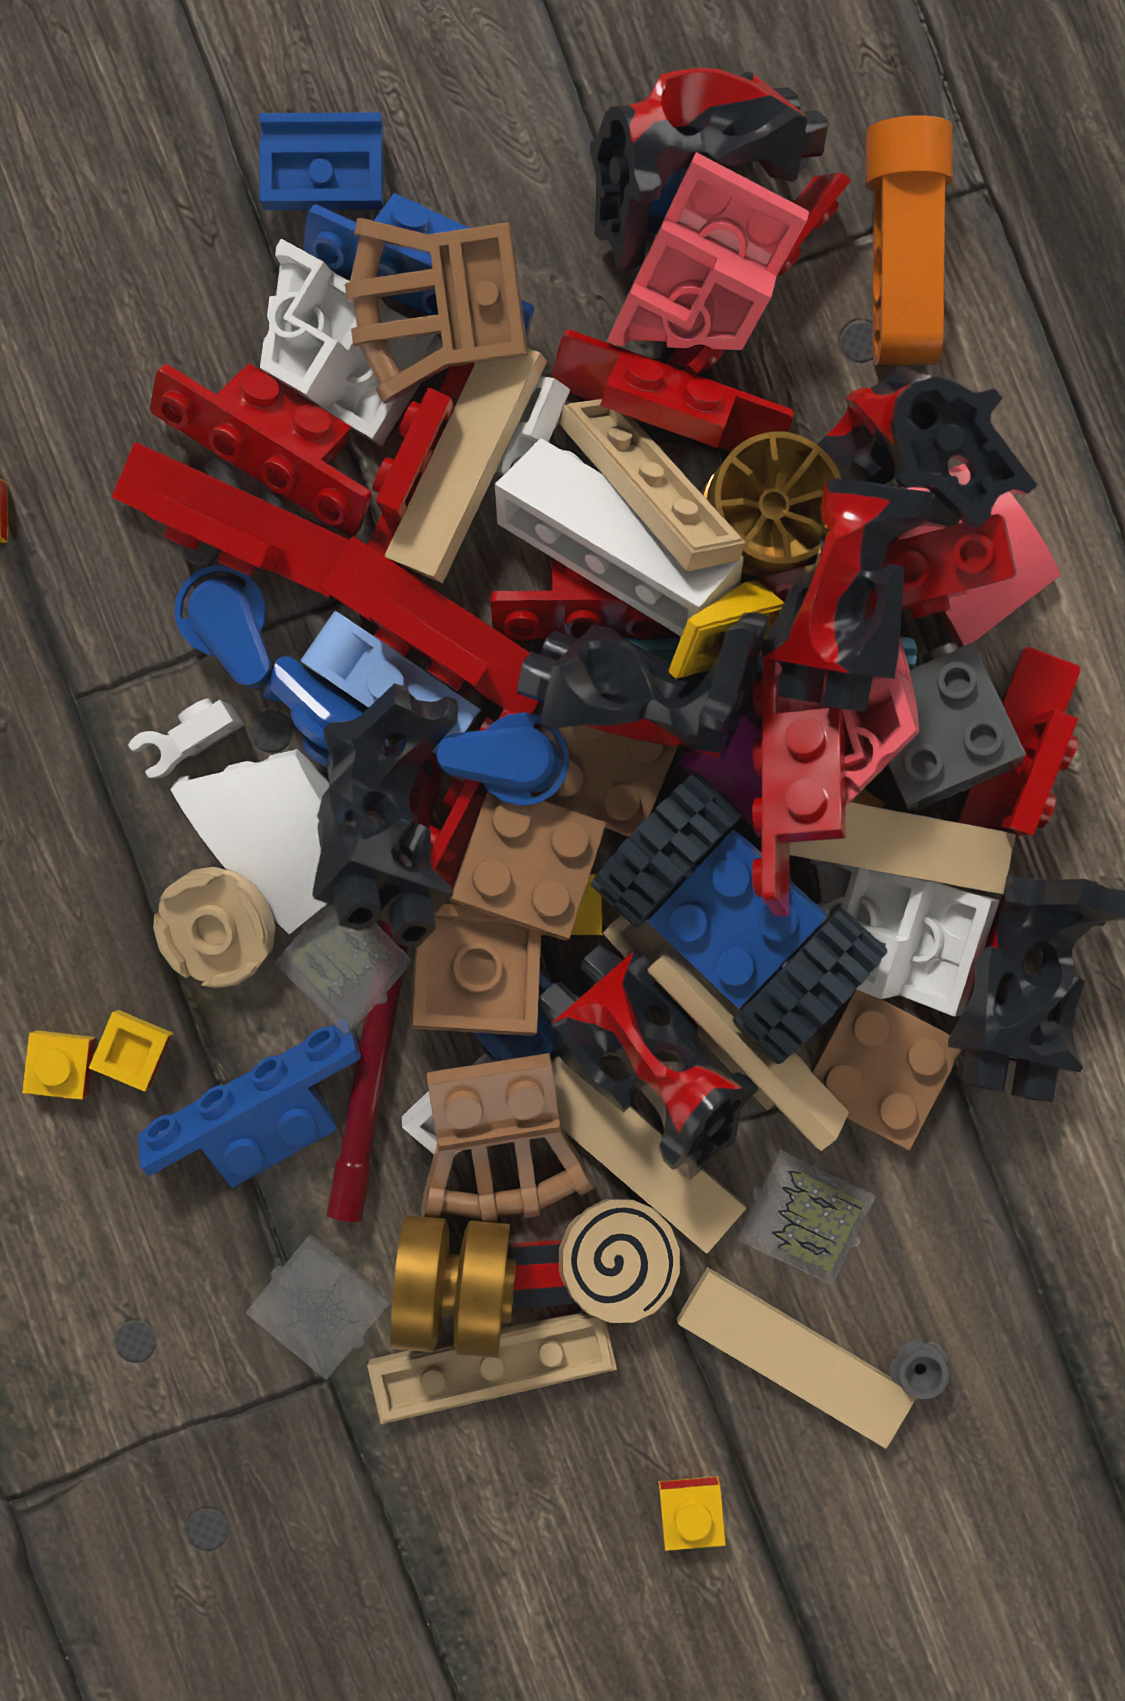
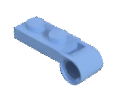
M337 611L333 612L300 660L368 708L394 683L408 688L409 693L417 700L433 702L446 696L457 700L459 708L457 722L446 736L452 733L468 732L482 712L478 707ZM438 746L433 750L435 754H437Z

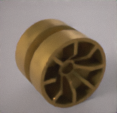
M767 432L745 440L727 456L701 491V494L746 542L741 555L744 557L740 584L802 567L819 552L822 526L820 508L825 479H842L830 456L820 446L805 437L789 432Z
M405 1215L400 1233L393 1286L390 1344L392 1349L433 1352L438 1343L443 1317L449 1318V1315H454V1345L458 1355L498 1358L502 1322H511L516 1260L508 1259L510 1224L470 1221L464 1232L460 1255L449 1254V1228L445 1218Z

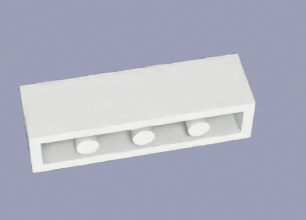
M542 438L495 483L498 525L679 636H682L689 618L740 585L744 557L741 556L740 561L686 571L603 474L584 464L574 453L566 450L562 451Z

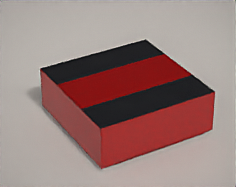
M562 1239L511 1243V1259L516 1260L514 1280L515 1308L575 1304L569 1296L567 1288L564 1287L559 1274V1247Z

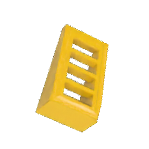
M756 579L739 585L688 619L668 672L678 679L710 670L719 656L727 630L731 625H736L744 613L758 612L770 616L765 634L766 637L784 602Z

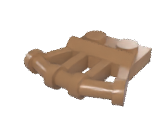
M357 218L354 235L360 238L350 282L345 284L347 301L354 303L357 327L351 329L353 346L360 347L380 385L376 388V391L383 404L390 403L413 390L415 386L449 366H463L470 363L528 355L513 229L509 222L424 234L368 219ZM384 244L431 255L432 269L377 277ZM435 289L438 315L381 323L378 299L385 296ZM441 334L443 347L401 372L385 343Z
M549 1053L427 1072L437 1146L423 1193L422 1217L439 1218L440 1214L480 1219L482 1222L498 1223V1216L524 1212L525 1218L540 1216L539 1210L576 1191L583 1195L595 1189L594 1181L587 1166L560 1125L553 1069ZM545 1137L566 1170L535 1185L529 1140ZM514 1142L520 1188L494 1193L487 1146ZM471 1149L478 1194L446 1190L445 1187L455 1152Z

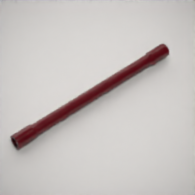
M434 752L427 758V760L432 762L433 767L430 779L422 787H413L409 795L411 811L418 816V823L428 828L431 822L433 805L439 795L442 772L437 765V754ZM383 921L379 941L389 950L394 962L375 960L382 974L373 970L359 1046L361 1057L356 1063L341 1152L335 1163L326 1213L329 1218L344 1222H360L363 1218L371 1173L370 1156L408 946L395 943L391 924Z

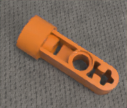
M919 115L896 117L877 122L866 130L865 187L873 192L872 352L875 365H937L941 358L944 336L945 187L953 181V124L944 118Z

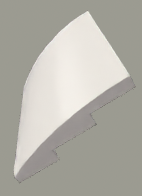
M281 239L276 246L275 253L276 258L280 262L276 296L269 297L267 312L269 331L263 341L260 368L279 382L352 426L351 429L382 447L419 385L397 400L383 404L376 391V388L380 385L360 347L353 346L351 329L357 327L354 303L347 301L345 284L350 281L335 274L323 261ZM378 299L381 323L408 319L390 309L381 299ZM437 334L385 343L401 372L443 347L442 340Z
M298 749L270 755L268 759L262 762L245 761L229 765L223 772L191 780L189 775L183 776L173 783L170 789L209 849L226 870L237 872L256 885L269 903L274 921L288 934L292 933L327 904L314 900L312 890L321 852L317 829L319 823L317 814L322 796L329 788L330 782L329 778Z
M810 859L811 864L816 865L821 896V902L817 906L828 915L826 919L842 906L888 949L887 954L881 959L882 961L856 989L879 999L901 995L954 1017L962 1015L976 976L975 963L985 948L1000 900L960 886Z

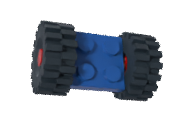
M696 772L683 785H679L667 799H664L656 807L655 811L636 828L637 830L618 848L619 850L604 864V868L597 873L591 886L636 929L648 920L647 922L738 1009L750 998L732 1021L776 1063L780 1064L811 1038L822 1024L824 1025L833 1013L849 999L855 989L868 978L869 973L882 961L881 959L887 954L888 949L842 906L826 919L828 915L790 879L789 916L775 917L763 901V898L756 897L753 888L754 859L762 858V853L736 829L733 830L744 815L704 777ZM762 985V987L753 995V993Z

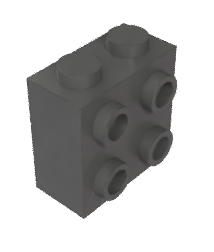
M955 643L940 646L921 658L923 665L910 670L917 703L919 733L886 765V769L906 813L912 814L1023 766L1026 753L974 643L959 649Z

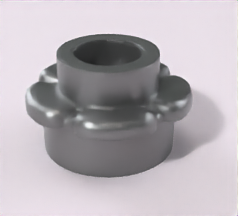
M919 1339L906 1341L898 1348V1356L890 1364L892 1380L902 1386L916 1400L931 1399L938 1396L945 1389L950 1378V1371L946 1365L948 1357L942 1347L935 1342H927L925 1344ZM920 1363L924 1364L925 1371L921 1374L916 1373L915 1366Z

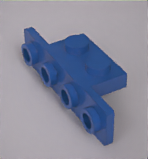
M393 193L374 220L424 234L471 228ZM313 205L307 213L303 251L323 261L332 271L351 279L360 238L354 235L356 222L319 205ZM384 244L377 277L432 269L431 255ZM435 289L388 296L428 316L438 315ZM521 299L527 340L535 308L532 304Z
M343 1019L332 1026L315 1030L302 1043L278 1056H270L261 1060L251 1071L226 1085H218L209 1089L199 1100L174 1114L163 1115L152 1121L138 1135L140 1168L147 1176H150L201 1148L233 1188L338 1130L335 1115L313 1085L360 1059L361 1053L355 1031L348 1019Z

